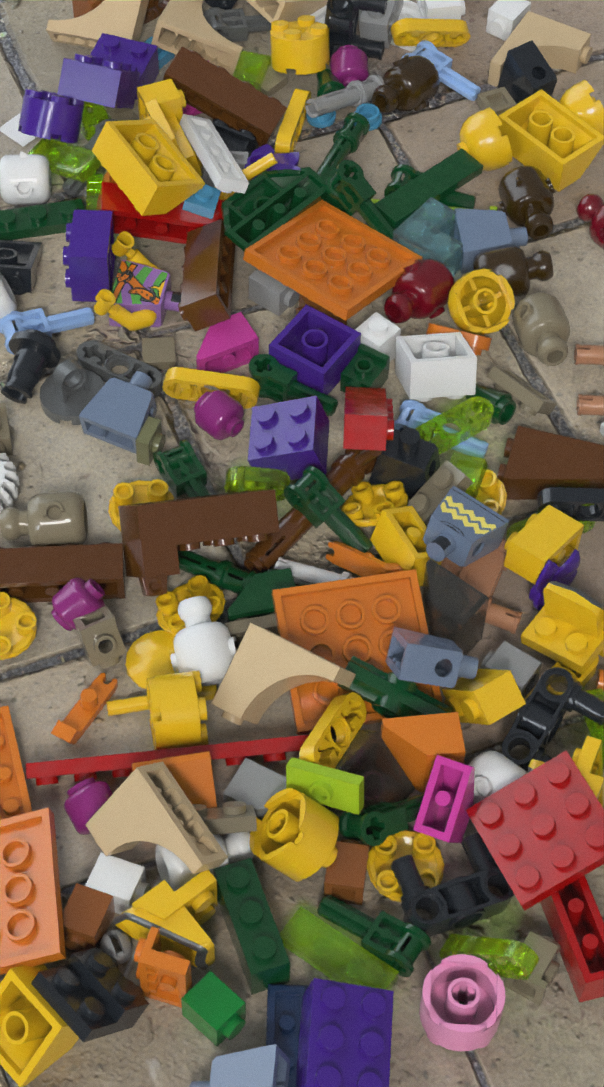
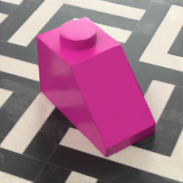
M242 312L233 314L231 319L209 327L196 356L197 370L225 373L249 364L254 356L259 355V338Z
M436 755L413 828L414 831L449 843H461L463 841L470 818L465 810L473 806L475 767Z

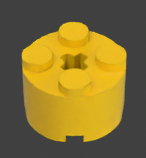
M311 15L299 16L297 18L298 21L276 20L271 22V66L275 71L287 74L286 68L296 69V75H307L321 72L326 69V64H330L328 25L315 22V17Z
M199 670L146 678L147 703L151 718L149 720L155 750L208 745L206 724L200 723L202 720H207L205 697L200 698V696H197V693L202 692Z
M286 788L273 795L264 805L269 810L263 819L260 820L256 817L257 831L250 832L249 844L253 854L258 856L264 863L296 882L312 876L321 867L327 868L332 865L338 853L335 844L338 838L339 817L296 789Z

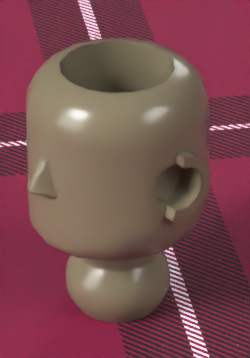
M536 292L522 298L515 306L512 315L514 328L519 338L518 344L522 345L528 354L538 357L545 365L556 366L561 364L568 355L566 343L570 335L569 321L562 305L555 296L545 292Z
M70 491L42 493L31 497L28 501L27 510L19 511L12 507L5 508L0 513L2 537L6 540L14 541L21 536L29 535L31 544L41 547L63 546L65 544L82 545L87 540L88 535L87 510L84 498L79 493Z

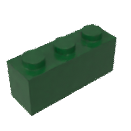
M248 858L213 869L214 877L217 879V901L251 995L268 990V984L284 985L290 983V960L252 859Z

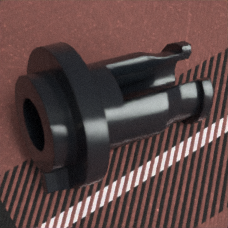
M33 329L15 332L9 341V348L15 356L8 373L7 383L1 389V393L5 397L16 403L26 404L27 398H32L33 388L39 382L45 368H54L58 365L62 354L56 347V342L52 337Z

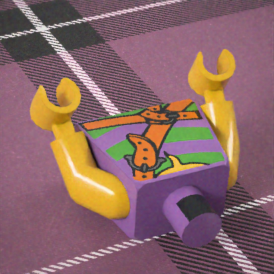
M123 231L112 244V252L119 257L126 255L127 259H122L112 292L107 289H101L95 296L97 302L94 305V310L98 315H105L108 312L110 326L125 327L129 331H136L147 327H160L163 325L167 310L179 312L178 303L181 302V292L171 291V275L150 262L138 249L133 250L132 247L135 243L133 236Z

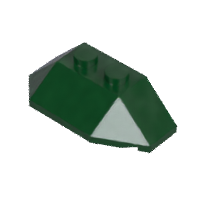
M310 167L300 168V170L263 171L249 182L245 194L236 192L222 202L221 211L225 236L245 251L246 248L319 201L324 200L328 195L325 189L326 181Z

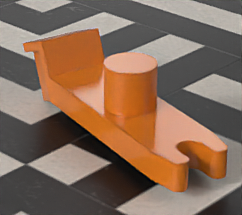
M338 541L328 543V546L334 550V553L327 554L325 558L331 563L358 576L365 577L404 570L397 563H385L375 558L371 552L364 553Z
M101 673L95 678L89 688L81 692L79 701L62 722L60 720L57 721L51 734L75 745L106 705V701H109L118 687L117 679L114 678L109 684H105L106 674Z

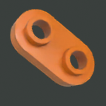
M434 323L428 324L426 334L461 332L475 355L481 356L482 350L489 351L492 340L490 337Z

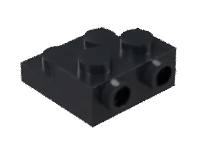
M0 240V273L6 279L13 294L32 293L37 280V265L42 256L41 242Z
M98 947L72 953L65 965L39 971L31 983L82 1042L132 1028L149 1005L143 990L129 979H126L119 971L116 960Z

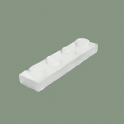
M183 114L179 124L215 187L224 193H232L233 191L245 194L249 182L211 120Z

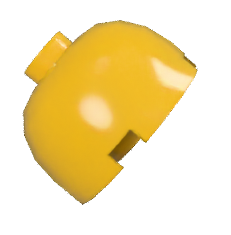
M582 80L567 89L560 98L559 103L604 135V107L600 100L596 101L593 96H590L594 89L588 81Z
M488 107L472 114L464 121L459 133L460 143L456 145L457 150L462 148L483 165V171L500 169L512 162V150L507 134L502 136L498 127L503 124L494 110Z
M484 268L468 272L454 283L449 291L448 308L456 326L468 333L484 335L497 332L508 324L511 310L514 309L515 299L513 290L506 278Z

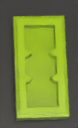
M294 757L290 758L286 765V788L296 789L321 805L357 815L360 814L364 807L363 776Z

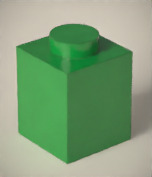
M211 971L181 998L182 1015L217 1047L226 1038L229 1040L235 1038L245 1026L246 1002Z

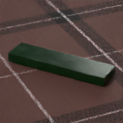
M461 148L376 202L375 206L395 230L482 174L483 165Z

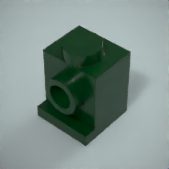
M361 343L358 347V352L341 373L340 391L345 393L346 387L381 388L388 379L390 356Z

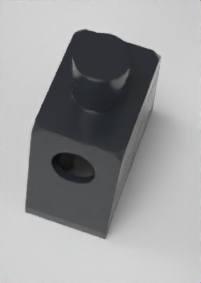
M531 40L508 51L497 88L505 87L516 104L541 89L553 97L557 77L536 44Z
M405 428L402 431L394 430L393 441L386 440V451H382L381 455L378 456L369 483L371 485H379L400 481L404 485L408 499H411L439 469L438 447L431 442L420 439V433L414 428Z

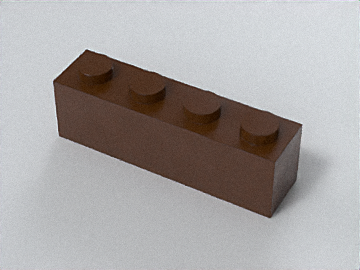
M183 46L163 77V81L172 79L177 90L181 89L183 91L187 104L213 119L225 122L229 128L237 131L244 129L251 132L256 137L259 146L269 143L287 110V107L282 105L278 99L256 90L249 82L239 80L229 74L225 68L215 66L203 59L198 52L188 50Z
M220 219L187 232V241L184 247L185 262L182 265L183 283L180 284L181 302L178 303V308L183 320L189 321L195 332L231 319L235 243L225 236L223 221Z
M102 542L89 545L65 544L63 546L45 547L32 545L23 548L0 547V592H5L10 597H15L25 603L52 602L53 596L71 579L81 578L86 582L89 579L96 581L105 592V595L102 597L103 599L125 598L123 543Z

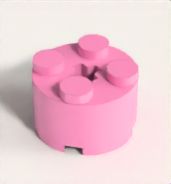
M458 954L441 960L440 964L428 972L423 983L419 1015L430 1042L453 1051H471L483 1048L490 1043L498 1030L506 995L502 979L498 973L496 975L488 967V963L476 956Z

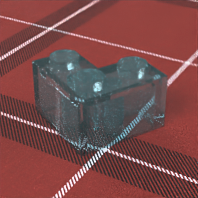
M430 197L393 231V240L422 256L423 259L440 261L450 270L453 276L460 271L463 243L453 238L456 211Z

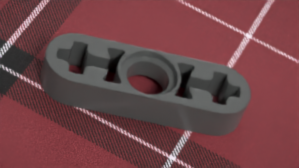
M90 340L78 346L77 361L84 369L91 370L100 376L103 381L107 382L110 378L115 377L129 383L135 372L140 371L150 376L153 380L148 391H151L155 398L161 394L163 390L162 374L157 368L98 341ZM115 366H125L128 368V371L123 374H115L111 369Z

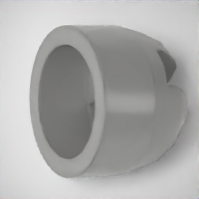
M118 929L111 930L103 935L100 941V950L114 958L118 965H121L131 957V939L124 931ZM111 940H118L122 949L121 952H115Z

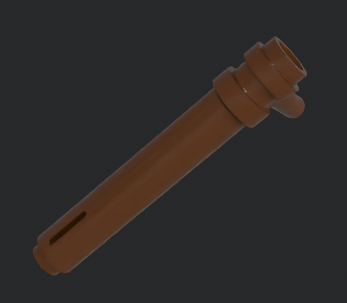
M346 449L345 455H340L331 464V470L325 476L337 492L343 496L353 486L357 487L364 480L365 475L373 471L377 458L381 455L382 451ZM293 507L279 520L280 532L268 533L269 540L257 542L246 553L245 567L249 572L255 570L263 573L270 570L276 564L278 558L283 557L313 525L300 511ZM275 544V546L266 554V552Z

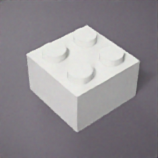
M461 332L396 336L395 374L410 400L427 402L432 400V398L438 397L462 399L465 395H475L477 357Z

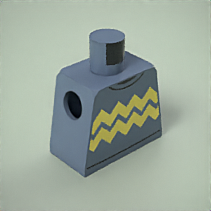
M453 486L430 517L423 537V541L427 545L426 552L436 562L448 558L458 566L466 567L500 546L509 520L456 486Z

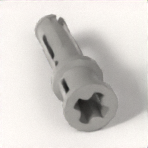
M377 74L370 75L364 81H351L344 89L310 98L306 101L309 104L305 105L306 112L311 118H316L348 106L358 107L371 101L374 90L380 85H385L383 78Z

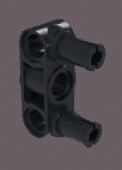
M328 0L325 24L329 28L330 58L340 47L354 45L363 50L367 57L382 60L385 41L360 38V35L356 34L359 10L385 14L388 0Z
M559 667L546 670L531 695L525 700L526 704L521 706L511 729L503 741L502 752L505 757L528 772V766L532 759L543 762L552 759L551 756L547 755L545 747L555 736L566 711L571 712L574 710L603 725L604 701L584 691V686L572 678L567 670ZM554 682H561L567 686V690L561 695H552L547 691V688ZM517 745H524L530 749V753L526 758L517 760L510 756L511 749Z
M479 833L472 834L461 842L474 871L472 875L456 877L441 885L430 888V886L424 885L412 855L400 857L391 863L390 867L403 894L401 897V907L404 911L403 922L417 926L431 937L449 930L467 927L505 910L514 893ZM488 886L497 887L503 896L494 895L490 892ZM416 910H426L432 916V920L422 919Z

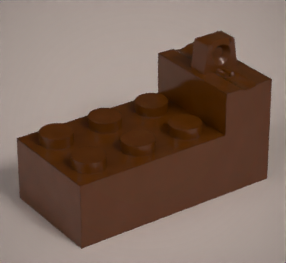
M275 489L248 490L118 506L126 576L139 578L143 596L167 594L168 576L180 574L177 550L201 549L200 542H203V546L213 545V547L234 545V538H236V542L269 540L268 533L280 532Z

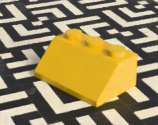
M542 89L498 116L503 124L498 128L502 136L506 134L508 136L512 157L524 166H532L539 169L546 179H550L554 189L558 192L581 178L604 145V135Z
M155 119L106 121L92 149L101 165L108 171L118 187L125 193L142 216L166 214L205 185L203 179Z

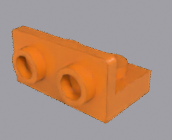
M151 926L147 939L141 937L135 950L134 962L138 963L136 979L140 980V987L145 997L182 1008L181 998L192 989L191 961L186 960L183 955L175 951L165 950L162 952L160 929Z

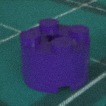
M26 88L18 131L43 139L59 140L61 138L60 142L78 143L84 112V101L58 96L57 93L51 91H38Z

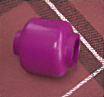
M344 45L331 56V72L345 88L351 81H364L369 77L367 55L357 46Z
M222 390L206 392L195 404V423L214 439L224 440L230 436L235 437L244 426V408Z
M73 578L53 596L52 606L54 609L51 613L67 631L76 630L73 619L104 607L105 602L102 597L105 595V592L93 579H89L86 582L81 578Z
M88 778L71 787L67 791L69 797L64 802L65 811L76 831L81 835L91 834L85 824L113 794L106 782L95 781L94 778Z

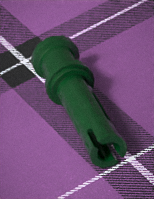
M356 112L347 114L344 119L343 128L338 130L333 136L334 145L316 172L319 176L337 167L349 154L358 149L360 138L366 135L370 129V124L363 115Z
M177 550L180 570L195 576H205L208 581L215 584L222 591L226 589L240 595L253 576L259 574L255 570L247 572L237 568L229 560L217 562L193 551Z

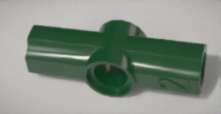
M352 656L345 668L356 674L350 688L341 684L337 685L350 693L355 692L359 694L363 700L372 704V708L386 718L451 713L453 709L418 690V686L414 682L399 680L393 672L387 674L355 656Z

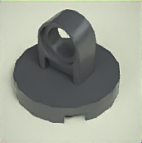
M64 360L40 387L41 407L45 415L53 422L60 424V420L72 421V425H81L79 414L105 384L100 376L91 370L84 369L77 360Z

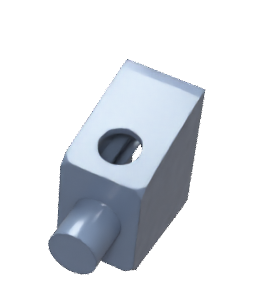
M454 209L452 234L461 274L474 270V258L480 252L508 246H527L528 234L526 227L509 228L505 212L498 210Z
M136 371L129 383L115 377L110 378L79 414L83 433L136 454L135 441L148 416L155 418L157 411L154 394L148 391L153 383L151 377L143 372Z
M398 627L393 629L385 661L399 680L454 688L458 677L473 680L476 677L479 665L477 657L463 655V651L452 640Z
M276 1044L216 1056L212 1061L210 1080L192 1081L189 1087H288L290 1059Z

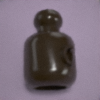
M405 55L404 58L393 62L394 66L387 70L383 76L385 85L377 87L372 95L373 104L383 113H390L395 109L399 111H419L429 105L428 100L433 98L439 89L440 78L434 64L423 56L409 57V55Z
M520 166L506 173L501 179L498 188L501 199L498 203L502 211L506 213V216L514 224L526 227L529 237L533 239L545 238L552 232L554 226L550 215L555 204L553 194L556 192L550 179H546L539 169L532 166Z
M517 246L480 252L476 255L473 262L474 270L485 268L496 275H502L506 278L513 290L514 297L528 294L530 280L548 281L554 275L549 252L539 251L531 257H526L524 251Z

